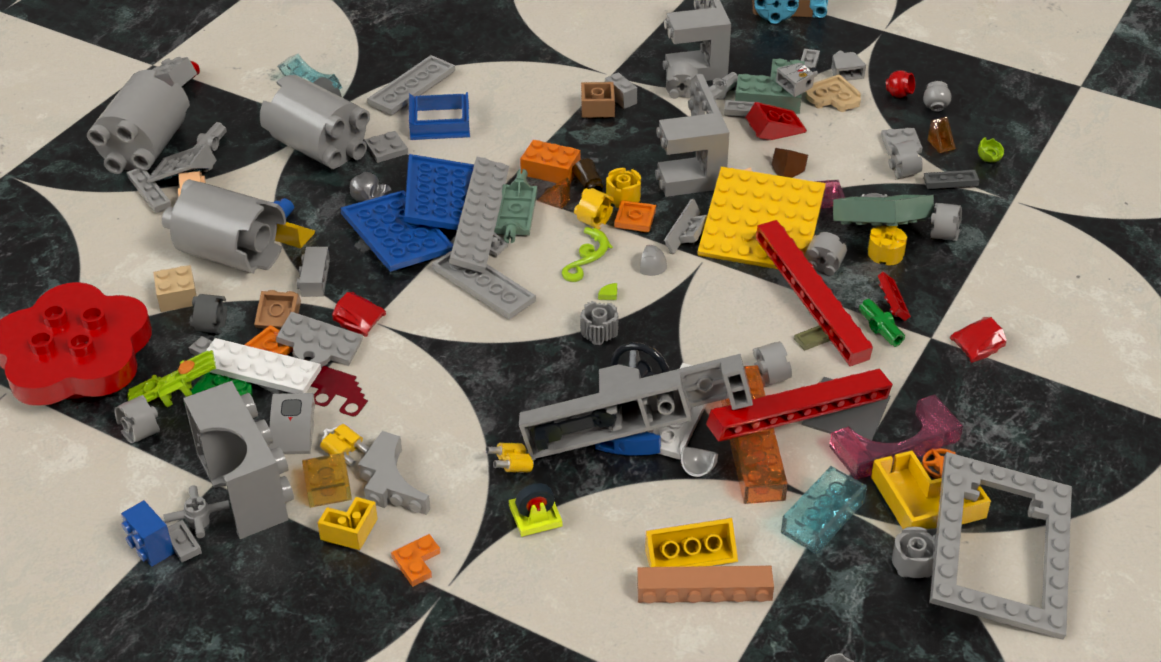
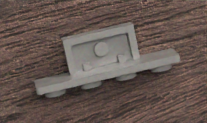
M695 199L689 201L664 239L671 254L676 252L681 243L696 242L704 230L707 215L699 216L700 210Z

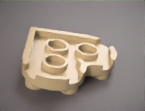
M840 74L813 83V87L805 93V98L814 104L816 108L832 105L840 112L859 107L861 102V93Z

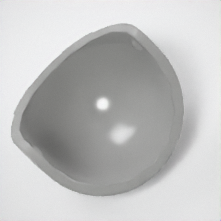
M646 245L641 258L640 273L648 276L662 274L667 269L664 253L654 245Z
M682 448L681 464L689 475L700 477L711 472L716 466L717 453L698 448Z

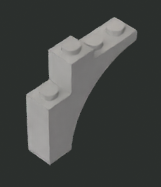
M382 431L358 464L360 479L368 482L364 487L366 499L376 502V506L385 508L388 503H392L395 506H401L413 512L427 515L430 510L429 495L409 485L397 469V461L402 452L401 437Z

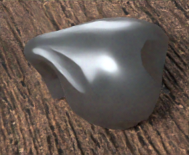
M363 172L350 181V194L358 202L388 195L392 191L389 185L379 184V179L370 172Z

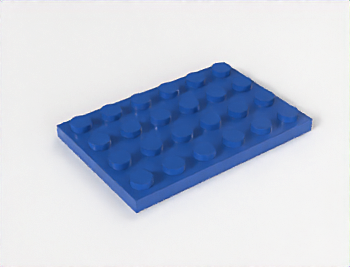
M409 154L404 222L457 230L474 164Z
M404 190L341 207L342 216L390 272L444 256L452 251L453 244L438 227L404 222L406 194Z

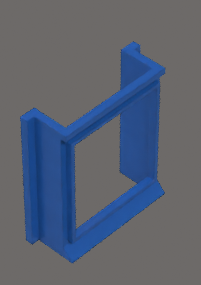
M468 92L466 94L413 96L409 93L410 140L470 137ZM462 109V118L418 120V111Z

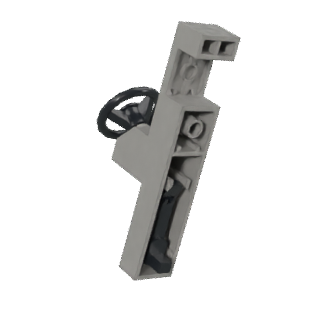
M631 342L621 345L613 352L610 367L599 369V393L520 412L519 427L529 455L532 459L691 421L690 408L729 398L732 410L752 406L753 402L741 354L669 371L665 358L655 348L644 343ZM629 351L628 366L619 365L620 356ZM639 351L651 355L658 362L662 373L652 372L650 364L640 359Z

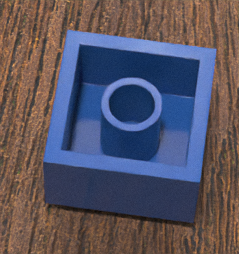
M145 500L121 513L123 518L121 525L128 535L126 541L132 549L134 547L137 549V554L142 561L146 560L152 567L174 554L167 525Z

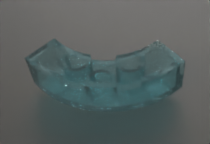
M299 53L288 57L277 66L284 76L297 75L312 83L319 77H325L333 82L332 85L335 89L337 87L339 90L343 88L335 74H322L314 70L301 58Z

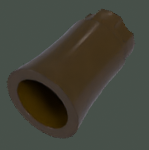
M588 158L578 161L573 166L572 173L580 181L584 189L594 188L603 192L604 186L594 161Z

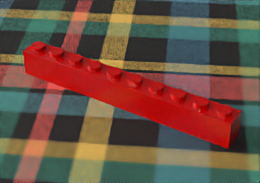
M778 220L758 225L755 239L825 334L829 336L830 341L847 364L851 367L870 360L873 350L872 343L864 336L861 328L854 323L851 315L845 311L841 302L836 299L832 290L827 287L822 277L814 270L813 265L808 262L802 250H799L793 238H790L785 228L781 226Z
M880 368L752 399L753 405L732 410V406L727 405L711 409L706 425L719 442L888 398L893 384Z

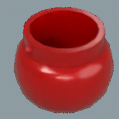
M903 70L891 73L886 80L887 91L896 98H903L908 94H913L915 90L914 75Z

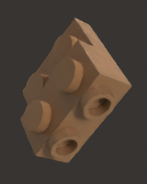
M275 290L261 291L255 327L266 329L271 325L281 330L291 311L299 314L301 304L299 294L293 291H287L286 293Z

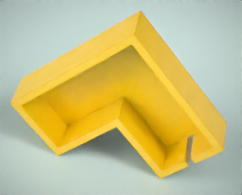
M913 451L895 455L892 473V456L874 460L871 478L902 529L907 527L937 528L942 478L931 480ZM980 485L977 488V491H980L977 501L973 502L964 498L962 524L987 518L991 500Z

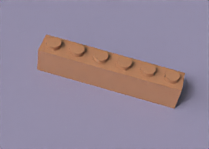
M772 565L637 567L638 603L773 601L774 581Z

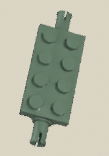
M519 169L515 180L510 185L503 184L502 200L494 232L505 235L504 241L506 243H509L510 238L511 243H514L516 235H530L538 188L527 183L528 173L525 169H523L522 174L521 169Z

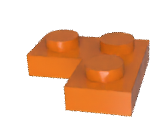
M428 534L392 551L391 556L413 587L432 578V572L424 561L440 554V547L432 536Z

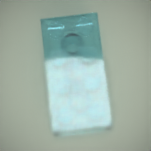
M830 466L783 515L781 534L818 554L864 504L867 485Z

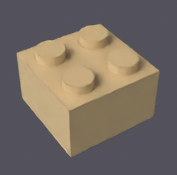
M191 265L153 272L156 295L161 312L192 306V299L197 294Z

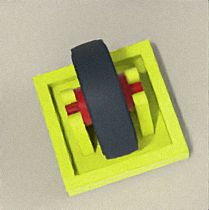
M537 483L529 485L522 489L515 499L509 500V507L521 537L563 526L561 516L554 502L553 492L546 484Z

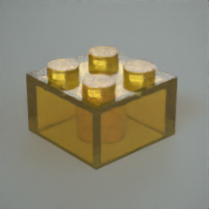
M344 453L302 460L310 508L352 500Z

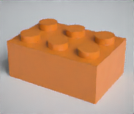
M532 140L520 158L521 174L523 169H525L528 173L527 177L569 186L574 178L572 173L573 166L581 160L580 150L540 140Z

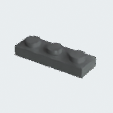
M975 170L924 173L923 177L927 189L979 185V178Z

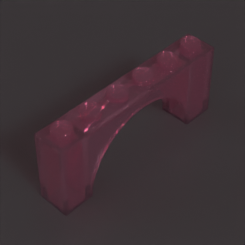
M934 394L918 400L915 415L919 419L922 429L914 437L897 443H880L860 436L848 426L831 433L829 447L857 480L872 474L873 463L876 459L892 456L893 466L896 454L913 451L916 457H920L929 450H932V448L936 450L948 444L956 443L961 438L963 425Z

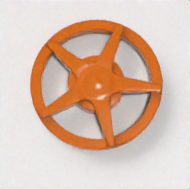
M932 448L923 456L922 466L931 477L936 479L942 478L944 456H941L939 453H956L947 449ZM930 455H934V460L926 461ZM928 466H933L935 470L939 471V474L931 471Z

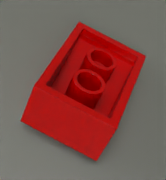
M759 102L753 104L745 117L750 127L755 131L756 136L760 139L775 140L806 133L807 131L793 110Z

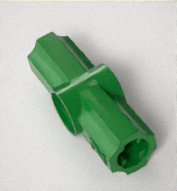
M870 299L864 300L859 305V311L869 321V326L873 333H880L894 347L899 346L905 340V334L895 325L891 313L883 312Z

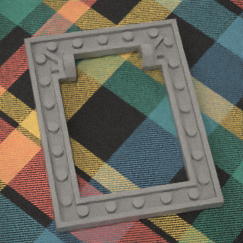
M946 452L943 460L929 603L1063 640L1067 631L1072 486ZM980 484L1032 498L1028 508V517L1046 520L1042 609L956 585L964 498L973 502L977 501L980 494L977 488Z

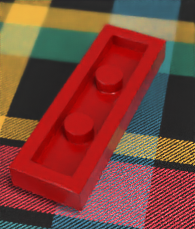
M885 272L878 275L879 286L886 294L884 297L891 306V313L895 317L899 316L906 321L911 316L895 280Z

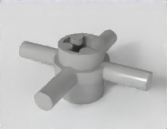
M192 485L189 487L190 498L186 500L184 510L163 514L164 521L167 523L186 519L189 526L195 529L196 537L203 538L205 536L204 528L210 522V513L230 509L229 501L208 504L204 498L199 497L197 486Z

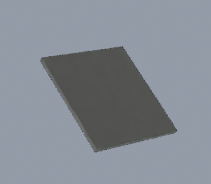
M823 377L821 382H826L833 379ZM889 395L884 400L803 420L802 425L870 446L891 396Z

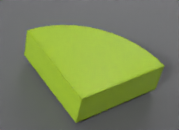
M611 283L602 287L598 293V300H617L618 283Z

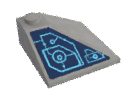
M205 143L163 158L146 181L152 183L179 177V173L207 172L213 168L217 160L208 144Z

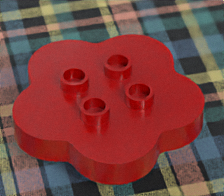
M72 282L48 290L39 297L32 307L3 317L0 320V367L5 369L13 396L24 404L41 406L53 404L64 399L104 396L121 390L132 381L137 372L135 354L148 343L152 335L147 308L143 302L134 297L124 295L106 296L101 290L91 284Z

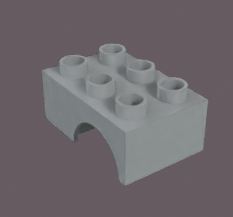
M230 381L183 398L200 462L214 488L227 485L239 538H245L288 521L285 503L294 500V495L287 477H280L281 473L289 470L288 464L280 447L274 449L268 447L269 444L273 443V439L266 421L263 419L254 422L253 418L258 416V412L251 394L247 393L240 396L233 382Z

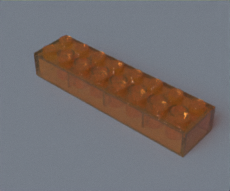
M758 365L744 366L752 399L766 396ZM729 398L721 400L722 407L731 405ZM774 428L731 438L730 444L743 503L786 501L788 483Z

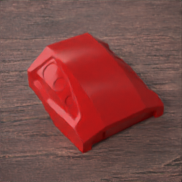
M346 292L337 302L332 316L333 320L340 323L341 327L367 337L372 327L382 316L386 315V311L369 300L356 295L354 292Z
M983 317L981 320L969 324L950 335L951 341H954L970 358L969 361L971 363L997 353L998 349L1005 347L1007 342L1003 329L992 317Z

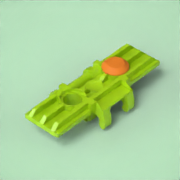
M213 350L205 351L187 361H181L178 370L162 378L153 375L151 379L130 388L127 392L128 401L141 395L146 398L147 402L160 397L165 406L169 407L173 405L170 400L172 392L179 389L186 397L191 396L192 381L216 369Z

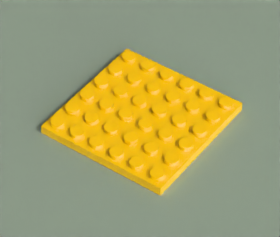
M721 167L698 248V256L778 269L755 239L757 226L773 220H778L790 238H793L799 250H802L805 255L815 234L826 183Z

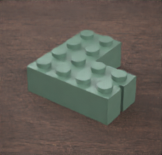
M781 58L773 59L771 77L738 74L735 101L759 102L793 110L795 114H800L802 94L796 97L792 96L776 83V74L779 67L796 63L804 65L805 61L790 60V62H787V60Z
M902 194L888 197H846L833 199V221H841V224L856 223V225H866L871 223V225L887 224V226H898V224L927 221V218L932 217V213H934V195Z

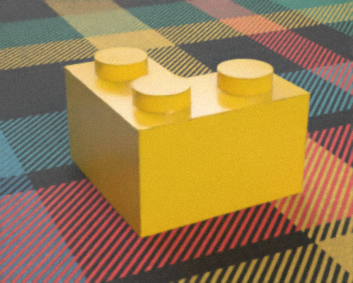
M355 497L347 512L326 507L317 523L320 540L361 550L378 519L376 502Z

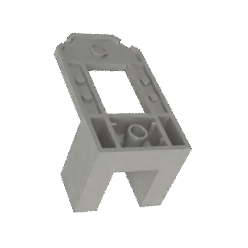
M694 0L695 10L667 13L664 27L668 30V37L672 39L673 44L703 41V43L700 44L701 50L665 54L663 69L667 72V69L672 67L674 63L684 61L691 63V66L694 68L696 67L698 74H703L706 81L723 78L728 75L731 22L721 1Z
M703 74L695 75L691 79V86L688 89L690 95L688 108L691 111V116L659 120V127L656 128L657 137L661 141V147L665 149L667 155L696 151L695 158L658 162L655 176L656 180H659L660 190H663L665 197L715 190L720 168L727 167L730 132Z

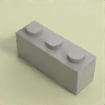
M306 247L305 254H302V266L299 267L300 278H297V289H300L301 297H324L330 263L328 247Z

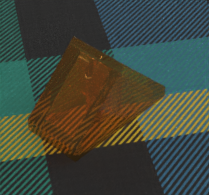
M948 117L931 120L928 141L939 153L956 149Z
M566 178L547 189L538 200L547 205L562 209L570 200V180Z

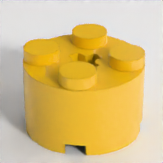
M617 168L608 173V177H606V194L613 197L614 202L611 201V203L615 204V207L619 208L622 200L640 201L641 176L637 171L633 169L626 171V168Z
M586 188L582 192L579 204L574 208V214L577 215L579 221L600 229L601 227L599 226L601 224L605 225L612 214L613 207L611 206V201L614 202L612 196L594 188Z
M886 224L873 228L870 233L868 256L876 263H880V261L886 262L885 265L900 263L905 254L907 235L897 226H887Z

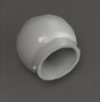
M934 81L926 86L923 95L926 107L932 111H942L950 104L951 92L945 82Z

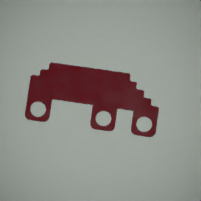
M326 366L321 367V371L311 384V387L318 389L314 394L316 405L325 407L338 395L347 398L339 411L352 417L360 413L368 400L363 398L365 394L360 393L362 388L357 386L359 382L355 381L357 376ZM319 394H327L329 398L326 402L320 403L316 401V397ZM351 403L358 406L357 411L352 413L345 410V407Z

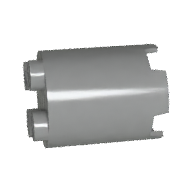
M155 70L138 71L131 76L87 132V138L105 159L104 166L108 171L120 174L123 170L131 171L137 168L148 170L184 122L186 111L190 106L185 91L177 82L170 86L164 81L155 78Z
M287 75L276 81L277 85L281 88L275 94L272 102H262L260 110L261 126L268 130L274 139L331 169L340 167L351 158L359 160L364 156L367 145L363 139L366 126L370 120V113L367 110L297 75Z
M191 179L186 180L182 185L181 194L175 206L168 207L162 216V225L164 228L170 229L171 240L177 250L253 274L257 268L269 270L276 262L282 250V246L274 243L277 224L284 225L286 223L285 213L281 206Z

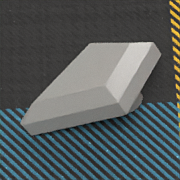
M494 232L489 253L498 256L508 247V244Z

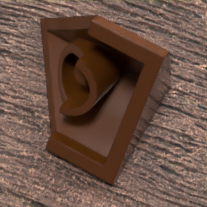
M775 148L771 165L777 176L793 178L805 172L809 155Z

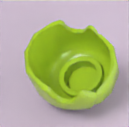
M984 137L979 143L978 154L985 162H998L1004 155V148L994 138L986 140V137Z

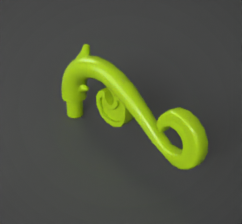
M585 227L584 233L590 235L595 242L598 241L600 246L595 251L592 244L581 245L579 255L582 259L574 261L562 269V276L566 281H580L584 277V271L580 266L598 260L606 253L608 248H613L606 234L601 230ZM576 267V270L578 271L577 273L572 274L568 272L570 269Z

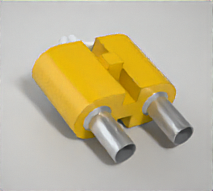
M341 424L333 429L326 428L323 431L325 435L322 437L320 448L338 462L343 460L352 467L356 461L349 456V452H353L358 448L366 454L369 450V447L362 443L363 438L345 424Z
M498 443L497 447H486V454H496L499 459L493 462L494 468H504L506 472L519 473L531 472L533 469V460L535 459L531 458L522 443Z

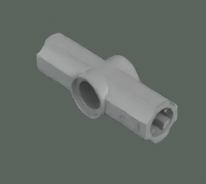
M731 72L723 78L713 80V84L709 89L714 100L724 99L726 92L737 85L738 76L736 73Z
M216 122L205 134H199L197 144L194 147L207 143L212 151H216L219 146V140L227 132L226 127L222 123Z

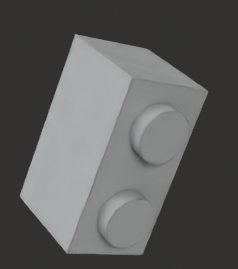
M619 72L605 78V82H614V97L618 105L625 109L637 104V87Z

